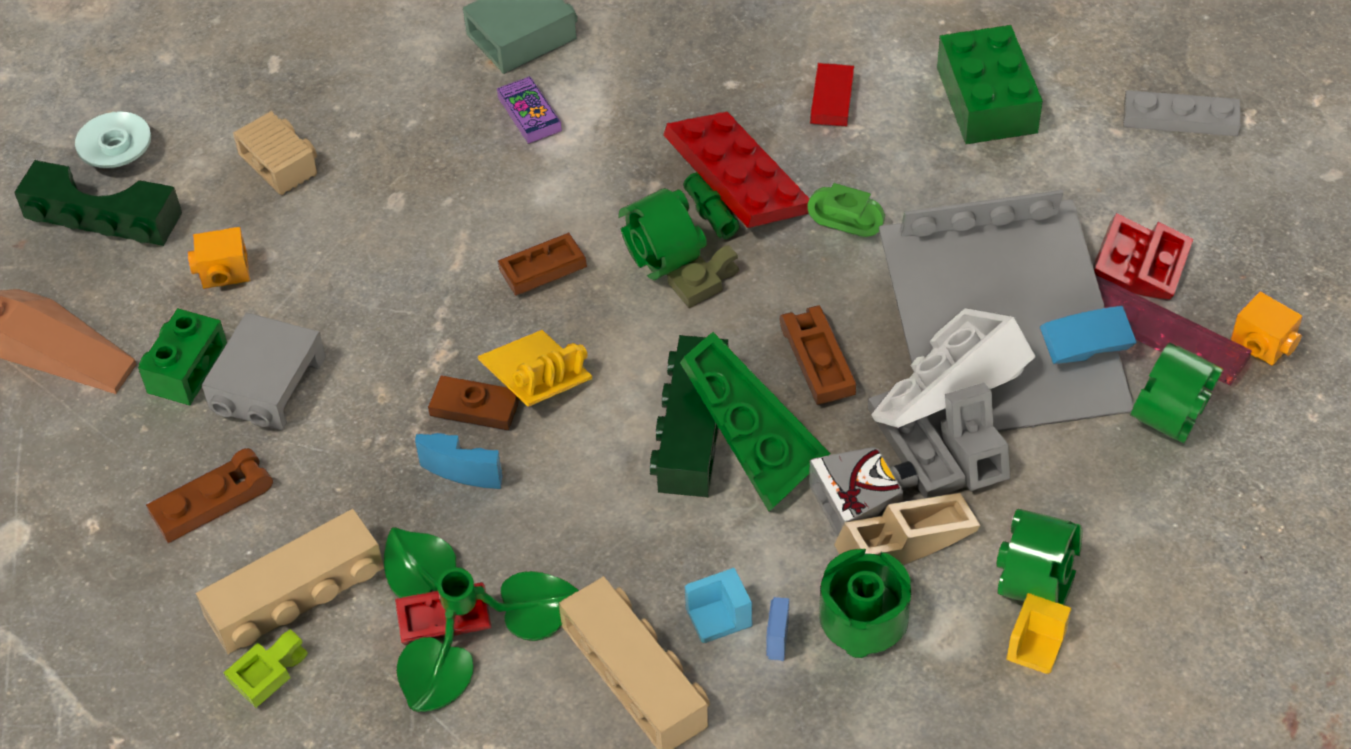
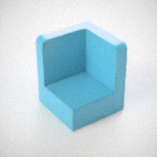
M735 568L694 581L685 586L686 611L702 643H707L752 627V602Z

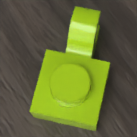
M290 629L282 634L268 650L257 643L223 673L227 681L257 708L291 678L286 667H293L299 664L308 655V652L301 646L303 643L302 639Z

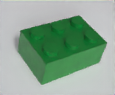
M1012 25L940 35L937 70L965 145L1038 134L1043 100Z

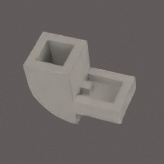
M985 383L945 394L946 419L940 421L945 446L966 476L965 484L972 491L1010 479L1008 443L993 426L992 391Z

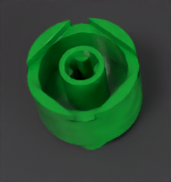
M662 188L622 207L618 213L619 218L625 216L626 226L620 228L630 255L639 268L647 265L652 273L646 276L652 280H657L697 260L700 256V249L707 246L703 231L699 226H694L687 212L689 211V203L685 194L680 189L672 192L667 188Z
M1168 343L1151 370L1150 378L1145 388L1141 389L1130 416L1185 444L1196 423L1194 420L1197 419L1199 414L1203 413L1213 394L1206 390V388L1213 391L1224 369L1178 345Z
M1018 508L1012 520L1011 534L1013 536L1011 542L1003 541L998 552L996 565L1004 570L1000 576L997 592L999 595L1023 602L1029 593L1064 605L1071 591L1077 571L1073 570L1072 567L1074 555L1080 556L1082 526L1068 520Z
M866 549L849 550L831 560L824 571L820 585L819 619L826 636L835 645L846 650L850 656L855 658H863L895 645L908 629L911 579L906 568L890 554L880 552V555L866 553Z

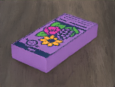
M530 76L497 88L498 99L528 144L562 131L561 121Z

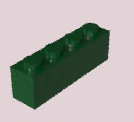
M679 335L677 351L669 352L667 374L672 376L671 384L664 383L662 391V408L667 409L665 416H658L656 425V441H661L660 449L652 450L650 458V475L657 476L658 493L709 497L719 427L680 364L684 356L706 337ZM721 339L729 347V339Z

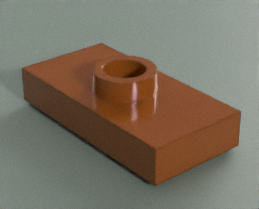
M569 232L498 260L499 270L515 296L587 267L586 257Z
M441 375L428 410L429 415L433 417L509 430L520 399L508 387Z

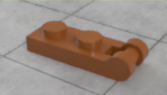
M820 305L807 308L806 313L794 315L793 312L780 315V326L783 335L791 345L816 404L819 405L856 395L857 384Z
M244 448L238 451L231 461L146 504L150 516L167 543L254 499L271 488L273 479L266 469L259 468L260 460L252 449ZM244 476L246 477L244 481L235 484V481L243 478Z

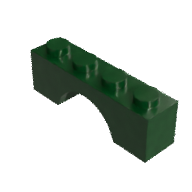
M34 160L14 192L25 219L161 246L165 245L182 215L176 190L173 186L138 180L131 187L116 194L106 196L89 195L77 189L69 166Z

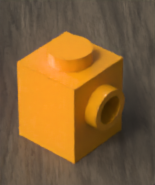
M241 227L193 234L194 250L188 251V261L191 273L199 274L203 289L250 281L248 253Z
M1260 291L1237 315L1230 341L1245 349L1250 355L1258 357L1273 366L1283 354L1291 355L1302 338L1298 330L1303 316Z

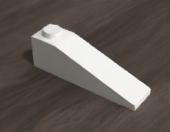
M965 308L930 340L933 349L927 357L921 356L914 360L910 365L914 371L911 377L896 383L871 415L875 422L897 428L946 408L945 394L985 383L989 389H992L1015 379L1036 356L1014 317Z

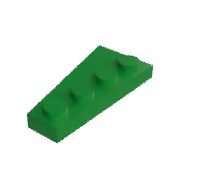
M714 332L710 333L684 356L680 362L769 512L809 475L810 460L831 454Z

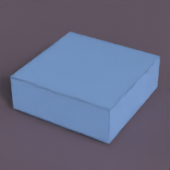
M773 597V600H771L766 634V656L770 660L784 661L789 626V598Z

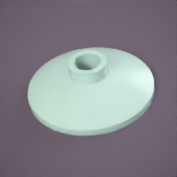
M129 112L105 113L91 119L79 130L75 139V148L78 156L91 166L98 168L120 167L133 162L147 150L151 141V132L147 122L136 114Z

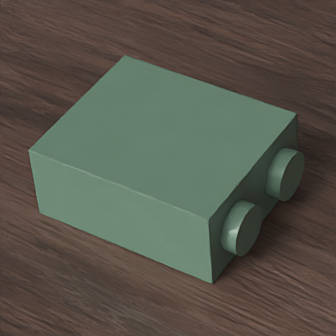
M477 0L463 7L466 34L503 74L576 39L575 23L578 20L577 14L572 5L565 3L563 0Z

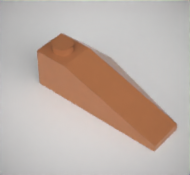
M20 289L0 290L1 359L117 394L137 365L134 358L53 299Z

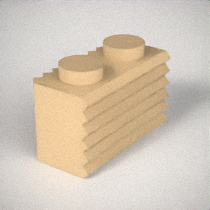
M272 111L233 132L238 154L280 195H284L286 191L290 192L292 187L296 188L298 184H303L304 180L309 181L311 176H316L317 169L314 159L317 158V153L312 143L306 138L303 140L299 139L291 123L285 118L282 120L278 119L277 115H274Z

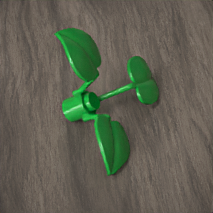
M392 527L384 551V570L392 592L397 597L403 598L429 593L432 590L438 591L442 607L446 611L445 639L443 644L432 637L419 638L408 644L398 658L397 679L409 708L415 712L440 709L459 698L469 686L474 670L472 656L466 649L451 647L453 643L454 619L456 615H464L474 608L477 599H481L497 612H506L505 625L514 636L523 640L538 641L548 638L562 627L559 602L579 590L559 577L542 572L526 571L514 574L502 583L500 592L504 603H500L488 595L484 587H475L473 577L467 570L456 567L454 550L445 540L431 534L410 532Z

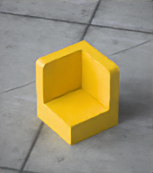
M1028 593L1010 636L1006 660L1045 674H1050L1067 632L1071 607Z

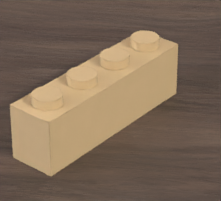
M351 509L196 592V596L205 619L226 652L230 654L239 648L250 646L259 637L271 630L293 622L300 614L311 608L331 601L337 594L349 587L371 579L378 571L384 569L378 543L354 509Z
M603 576L559 602L563 629L657 749H674L708 728L707 707L710 706V702L705 691L696 682L691 685L683 675V667L677 656L671 650L665 652L657 642L658 638L651 624L644 618L641 620L637 618L632 611V605L628 596L621 588L614 589Z

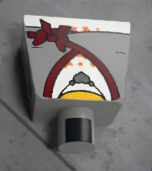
M874 447L810 460L809 486L837 537L845 522L882 516L888 504L903 502L902 490L918 485V476L910 461L889 467L880 450Z

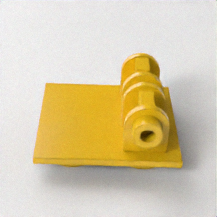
M543 330L478 356V360L528 407L587 382L593 377L583 368L584 360L587 359V350L583 345L571 343L563 349Z

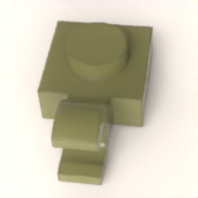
M728 245L720 248L708 263L699 256L697 260L667 274L668 284L686 306L691 308L723 291L721 280L730 278L739 272L738 266L733 262L738 259V254Z

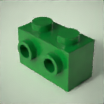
M177 308L169 322L164 323L161 327L159 337L149 352L144 353L140 360L138 370L146 392L190 406L227 344L221 320Z

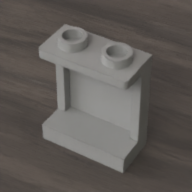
M246 312L202 383L209 409L222 417L232 416L250 421L259 427H272L283 430L287 423L284 407L308 366L319 369L326 358L320 332Z

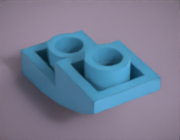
M1123 306L1082 312L1049 321L1040 326L1053 364L1085 361L1095 353L1128 350L1137 343Z
M434 433L432 435L416 434L415 443L421 467L442 478L457 483L482 488L501 489L503 475L499 450L483 448L461 449L458 435H446L443 433Z

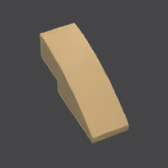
M961 493L888 504L882 516L845 522L834 546L839 554L853 549H866V553L876 555L884 552L892 555L905 565L935 553L978 531L980 524Z

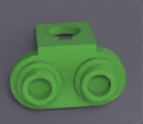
M833 183L832 187L817 189L808 201V212L815 222L862 237L873 236L879 232V226H882L885 221L884 210L878 202L870 199L871 193Z

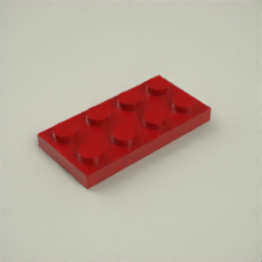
M728 112L667 123L663 136L712 190L717 191L721 195L722 201L747 228L809 214L808 201L810 198Z

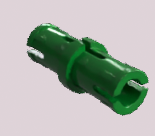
M697 172L689 175L683 183V188L694 200L696 211L700 217L709 221L719 238L727 239L733 236L738 231L739 222L727 209L726 204L720 198L721 195L717 191H713Z

